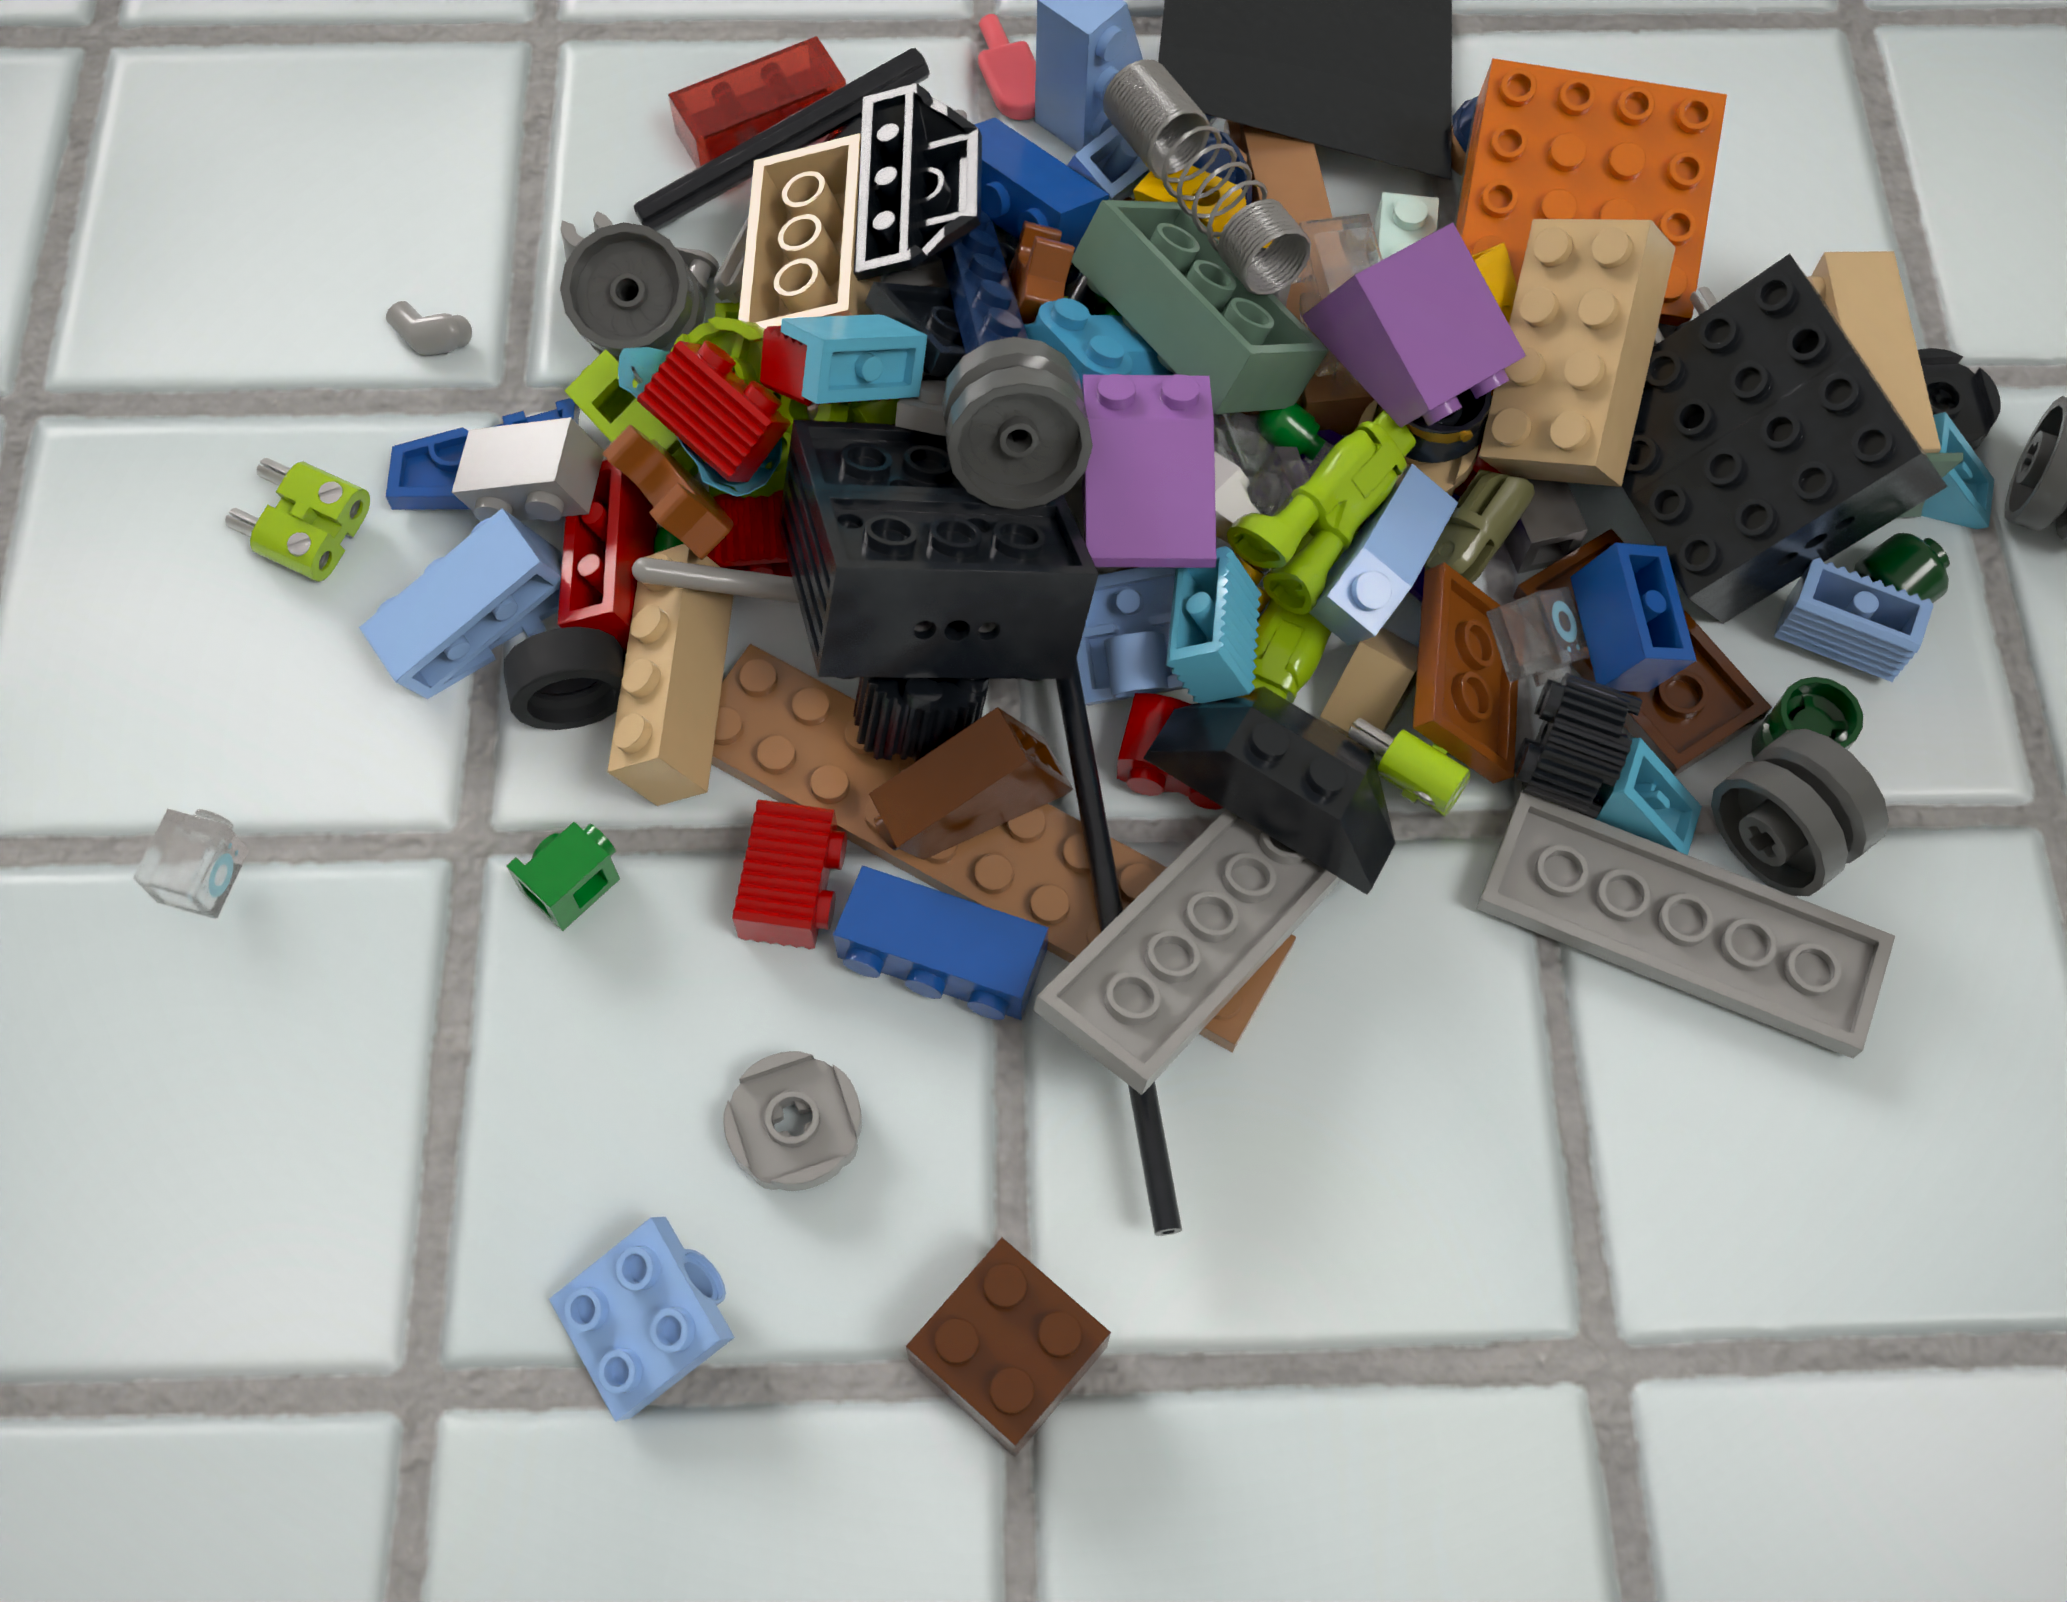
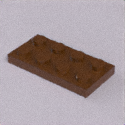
M1612 528L1519 584L1513 595L1515 601L1579 675L1593 682H1596L1570 577L1614 543H1624ZM1556 601L1564 602L1575 618L1577 636L1573 642L1565 641L1555 627L1552 608ZM1684 609L1683 612L1697 661L1649 692L1622 691L1639 697L1643 701L1638 716L1627 713L1624 727L1634 738H1641L1674 776H1677L1764 719L1772 708ZM1560 611V625L1564 631L1569 632L1571 629L1569 617L1565 612ZM1577 644L1579 645L1580 650H1577V648H1576V645H1577Z

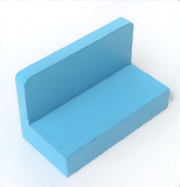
M879 314L782 318L780 332L807 345L802 397L815 404L920 396L928 335Z

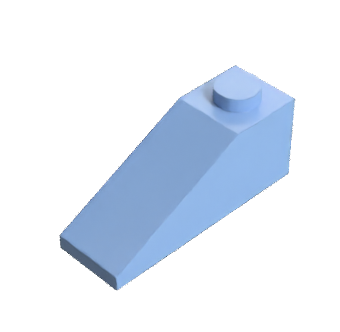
M1414 464L1407 466L1396 481L1390 494L1371 514L1353 538L1349 548L1341 554L1329 570L1323 593L1309 613L1348 646L1375 637L1412 588L1458 502Z

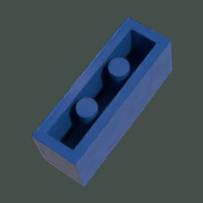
M994 117L974 124L979 128L982 135L981 210L990 217L991 221L1018 240L1024 221L1061 230L1060 242L1073 245L1075 253L1101 201L1109 200L1110 194Z
M862 865L833 937L837 957L843 959V964L847 968L860 975L878 978L881 973L904 980L906 987L919 995L940 999L945 994L966 1001L970 1010L983 1017L1003 1020L1005 1015L1022 1020L1047 953L1049 927Z

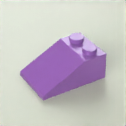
M1180 374L1083 375L1082 393L1093 444L1086 471L1081 476L1084 542L1095 567L1215 568L1217 557L1214 417L1209 376H1187Z

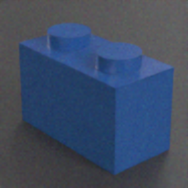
M1614 543L1570 577L1596 683L1619 691L1649 692L1697 661L1666 546Z

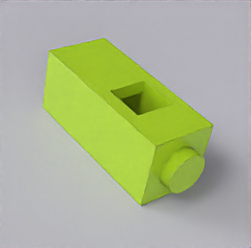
M605 349L566 388V394L611 443L629 425H633L650 440L655 439L694 477L699 472L697 464L680 444L676 435L637 402V398L633 394L619 386V360ZM636 376L632 381L634 388L639 383H642Z

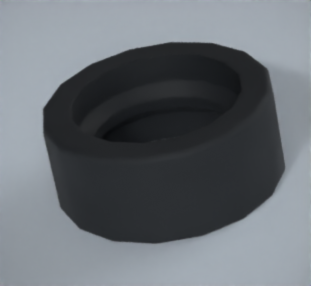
M585 627L557 628L530 636L515 645L504 659L503 673L510 711L524 724L534 728L551 730L586 726L602 721L616 713L625 664L622 646L614 636L599 629Z

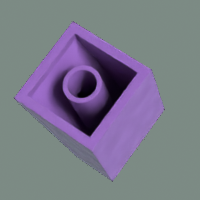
M1453 222L1355 274L1302 315L1311 331L1400 428L1423 416L1428 426L1462 408L1456 397L1461 393L1471 389L1474 397L1477 399L1509 381L1510 379L1504 369L1526 356Z

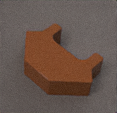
M1028 221L1023 223L1016 253L1008 269L1009 278L1024 325L1035 323L1041 305L1064 298L1065 283L1075 249L1073 245L1060 242L1061 230Z
M629 425L602 453L614 467L629 477L654 507L649 513L655 521L680 539L701 560L732 530L734 522L706 488L655 439L650 440L633 425Z

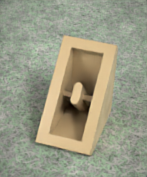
M1383 627L1375 637L1360 641L1324 707L1319 720L1349 737L1350 727L1356 728L1353 722L1358 718H1362L1385 733L1416 685L1419 647Z

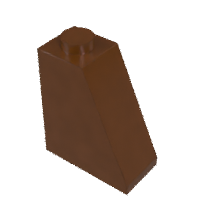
M996 707L870 792L869 795L879 813L874 818L875 826L887 845L895 851L900 849L925 860L1061 798L1074 789L1045 738L999 707Z

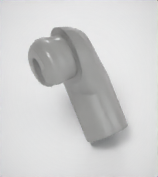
M406 301L393 304L386 314L387 322L417 353L422 355H435L454 351L457 347L466 346L472 338L471 325L461 315L452 316L448 313L421 317Z

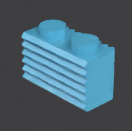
M1227 546L1216 548L1217 559L1215 568L1175 569L1166 666L1172 667L1171 673L1177 674V680L1183 682L1182 687L1188 689V695L1193 696V702L1201 704L1248 695L1255 689L1252 681L1256 676L1252 671L1257 667L1253 660L1257 657L1254 652L1258 647L1255 639L1259 636L1255 629L1259 626L1256 619L1260 616L1257 608L1261 605L1258 598L1262 594L1232 549Z

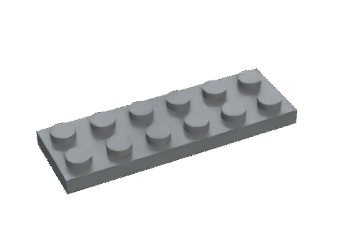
M1521 791L1515 803L1476 907L1478 910L1850 1058L1856 1057L1864 1049L1895 935L1552 802L1523 793V791Z
M1226 809L1037 995L1033 1011L1142 1095L1342 879Z

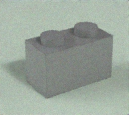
M571 417L469 430L452 493L470 508L475 517L480 521L492 517L502 508L519 521L537 519L556 521L561 517L586 515L590 512L604 450Z

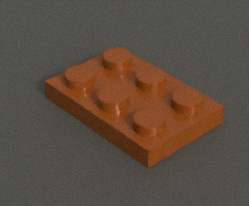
M1444 562L1426 570L1424 573L1413 729L1495 784L1514 777L1521 620Z

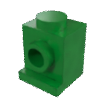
M573 822L562 833H554L545 838L537 846L532 859L526 865L517 857L506 865L519 890L562 931L620 880L611 856L616 853V849L608 838L592 824H588L582 829Z

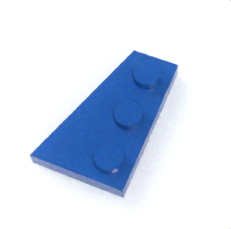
M571 398L555 402L557 409L526 417L524 411L502 416L503 424L496 426L569 417L579 425L580 409ZM461 427L392 446L385 496L392 510L470 509L452 493L468 430Z

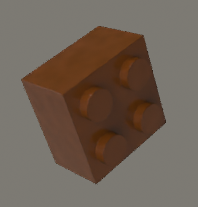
M1001 1237L906 1345V1350L910 1363L1009 1453L1016 1457L1106 1350L1111 1332Z

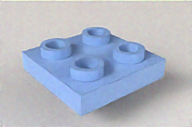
M1137 567L1098 575L1077 654L1086 705L1090 706L1134 698L1135 693L1158 694L1186 689L1182 687L1183 682L1177 680V674L1171 673L1172 667L1166 666L1176 568Z
M666 1216L649 1218L549 1298L615 1422L635 1416L735 1338L717 1305L724 1301L726 1295L725 1285L719 1272L704 1255L696 1250L683 1248Z

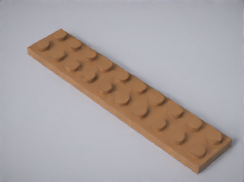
M752 644L747 647L722 682L711 763L713 766L778 802L834 809L837 830L847 832V840L941 892L1049 927L1047 950L1069 963L1101 933L1080 820L1050 804H1045L925 860L900 849L893 850L883 840L875 826L874 818L879 813L869 793L915 763L913 758L908 757L906 760H902L899 754L892 755L891 761L883 758L878 760L873 758L874 752L866 753L864 751L865 744H858L856 742L859 726L854 724L855 717H853L855 699ZM1110 837L1124 910L1167 867ZM1291 934L1204 1027L1199 1033L1201 1036L1233 1053L1296 940L1294 935Z

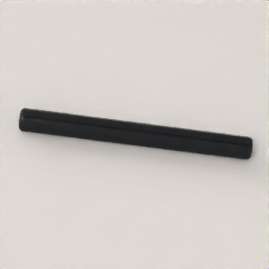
M911 48L636 202L634 211L641 225L649 226L658 231L752 178L754 160L807 147L839 129L853 118L862 115L863 97L914 83L919 84L926 80L930 75V71L925 58L916 48Z

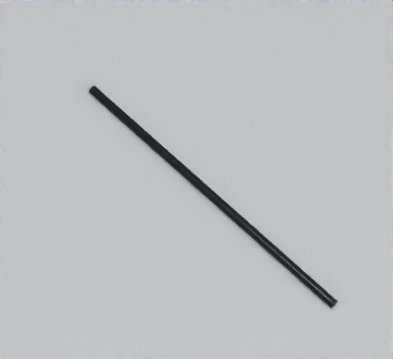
M1076 658L1071 679L1055 680L1100 932H1102L1123 911V905ZM1154 1081L1142 1095L1128 1085L1154 1234L1156 1236L1176 1234L1182 1231L1156 1084Z

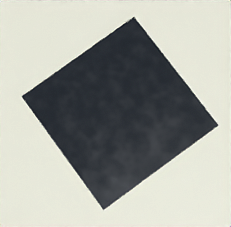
M1452 0L1164 1L1158 62L1166 68L1169 74L1172 75L1204 114L1451 180Z

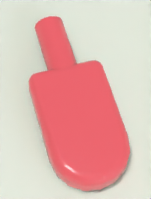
M985 15L979 21V27L989 49L979 53V68L999 111L1010 119L1019 121L1030 120L1035 117L1036 61L1027 42L1009 43L997 15Z

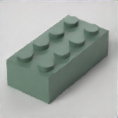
M1102 200L1072 257L1071 262L1087 278L1089 288L1099 296L1106 298L1122 315L1123 323L1130 330L1141 335L1158 353V360L1166 369L1178 375L1209 376L1214 414L1276 410L1295 405L1329 351L1273 294L1255 295L1248 292L1240 280L1232 273L1231 269L1223 262L1219 253L1213 249L1208 241V236L1198 231L1192 217L1183 212L1178 202ZM1213 237L1218 244L1219 239L1217 237Z

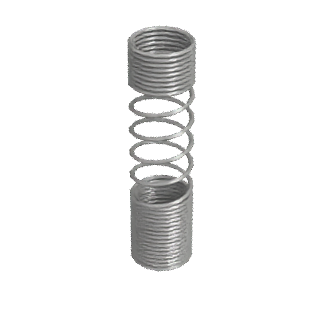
M1139 60L1128 64L1119 71L1107 86L1103 98L1104 113L1138 157L1152 171L1153 175L1163 181V185L1169 195L1177 198L1179 206L1184 213L1192 217L1198 231L1208 236V241L1213 249L1219 253L1223 262L1231 269L1232 273L1240 280L1246 290L1255 295H1269L1284 289L1295 281L1304 270L1311 255V241L1304 230L1295 222L1279 201L1267 199L1268 191L1264 183L1251 180L1252 172L1249 166L1240 161L1236 162L1237 154L1234 148L1225 143L1221 144L1222 137L1218 129L1210 126L1202 110L1197 107L1191 97L1188 96L1162 64L1155 60ZM1211 132L1214 134L1217 142L1205 148ZM1221 148L1229 152L1232 158L1231 163L1215 169L1203 181L1195 196L1182 195L1184 181L1193 179L1203 173L1215 161ZM1216 149L1211 159L1201 169L1186 176L1191 166L1203 154ZM1235 167L1244 169L1247 175L1246 181L1230 188L1218 200L1210 214L1197 213V204L1200 198L1207 197L1219 190L1230 178ZM1230 168L1227 175L1217 186L1202 193L1207 183L1219 172ZM1184 169L1180 178H1170L1167 176V174H1173ZM1169 183H1178L1177 192L1172 189ZM1250 185L1260 188L1262 200L1246 205L1235 213L1224 226L1222 232L1212 231L1215 216L1222 215L1235 207L1244 198ZM1245 186L1242 193L1230 205L1217 211L1226 198L1234 191ZM1183 200L1193 201L1192 210L1186 206ZM1198 218H1209L1207 229L1202 226ZM1213 237H1220L1218 244ZM1273 240L1265 250L1255 256L1263 246Z

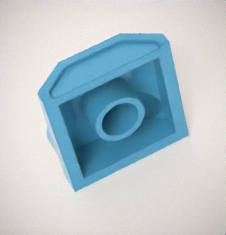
M1061 298L1056 301L1046 302L1039 308L1035 323L1024 325L1028 339L1042 341L1066 356L1079 375L1081 388L1083 375H1174L1173 372L1166 369L1159 362L1158 353L1145 339L1130 330L1123 323L1122 316L1090 315L1088 309L1076 300Z

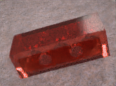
M815 36L669 93L668 97L675 132L695 166L699 168L845 86L846 80L819 38Z

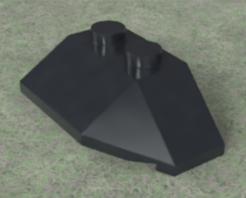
M917 83L863 97L854 275L858 281L937 262L981 224L982 135L980 130L948 105L931 97L930 93Z
M1264 686L1255 688L1248 695L1202 704L1196 703L1174 709L1143 758L1366 895L1373 888L1396 844L1374 753Z

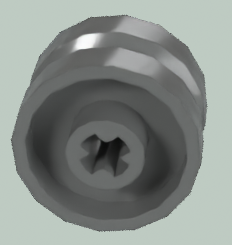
M623 222L599 228L577 244L564 265L560 291L565 314L580 335L591 344L599 355L606 349L619 360L623 348L650 347L671 352L678 337L682 334L688 335L698 325L703 324L706 306L701 284L670 239L649 226Z
M1010 337L986 342L962 357L947 377L942 406L946 425L947 450L952 472L966 491L991 506L1018 510L1045 505L1070 491L1086 471L1093 444L1080 378L1066 356L1042 341Z
M2061 396L2043 414L2019 458L2009 485L2004 517L2008 522L2035 531H2040L2056 521L2057 535L2066 541L2067 397Z
M1808 729L1787 730L1757 754L1753 762H1746L1714 788L1711 802L1716 826L1733 854L1751 873L1768 886L1792 896H1811L1844 870L1846 863H1851L1885 837L1889 822L1885 799L1868 770L1850 751L1830 737Z

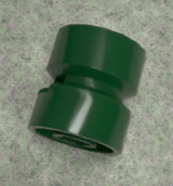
M1810 677L1798 680L1786 689L1771 713L1766 716L1752 738L1751 753L1753 758L1787 730L1808 729L1828 736L1848 750L1856 741L1863 728V712L1858 699L1845 686L1832 679Z

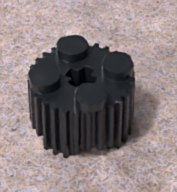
M1565 673L1561 683L1547 679L1534 714L1539 715V719L1543 720L1535 741L1524 738L1515 759L1514 774H1516L1517 780L1522 781L1521 790L1523 793L1597 818L1603 804H1600L1599 800L1595 799L1602 783L1614 787L1620 778L1621 770L1626 763V758L1632 744V739H1629L1627 734L1622 733V728L1625 724L1627 713L1638 716L1643 702L1641 698L1570 673Z
M860 677L853 717H855L854 724L859 726L856 742L858 744H865L864 751L866 753L874 752L873 758L876 760L883 758L891 761L892 755L899 754L902 760L912 757L916 762L982 717L989 678H912L906 680L889 677Z

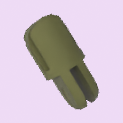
M1479 469L1457 501L1458 504L1424 564L1425 571L1445 562L1471 583L1476 581L1531 503L1535 494L1533 484L1525 478Z

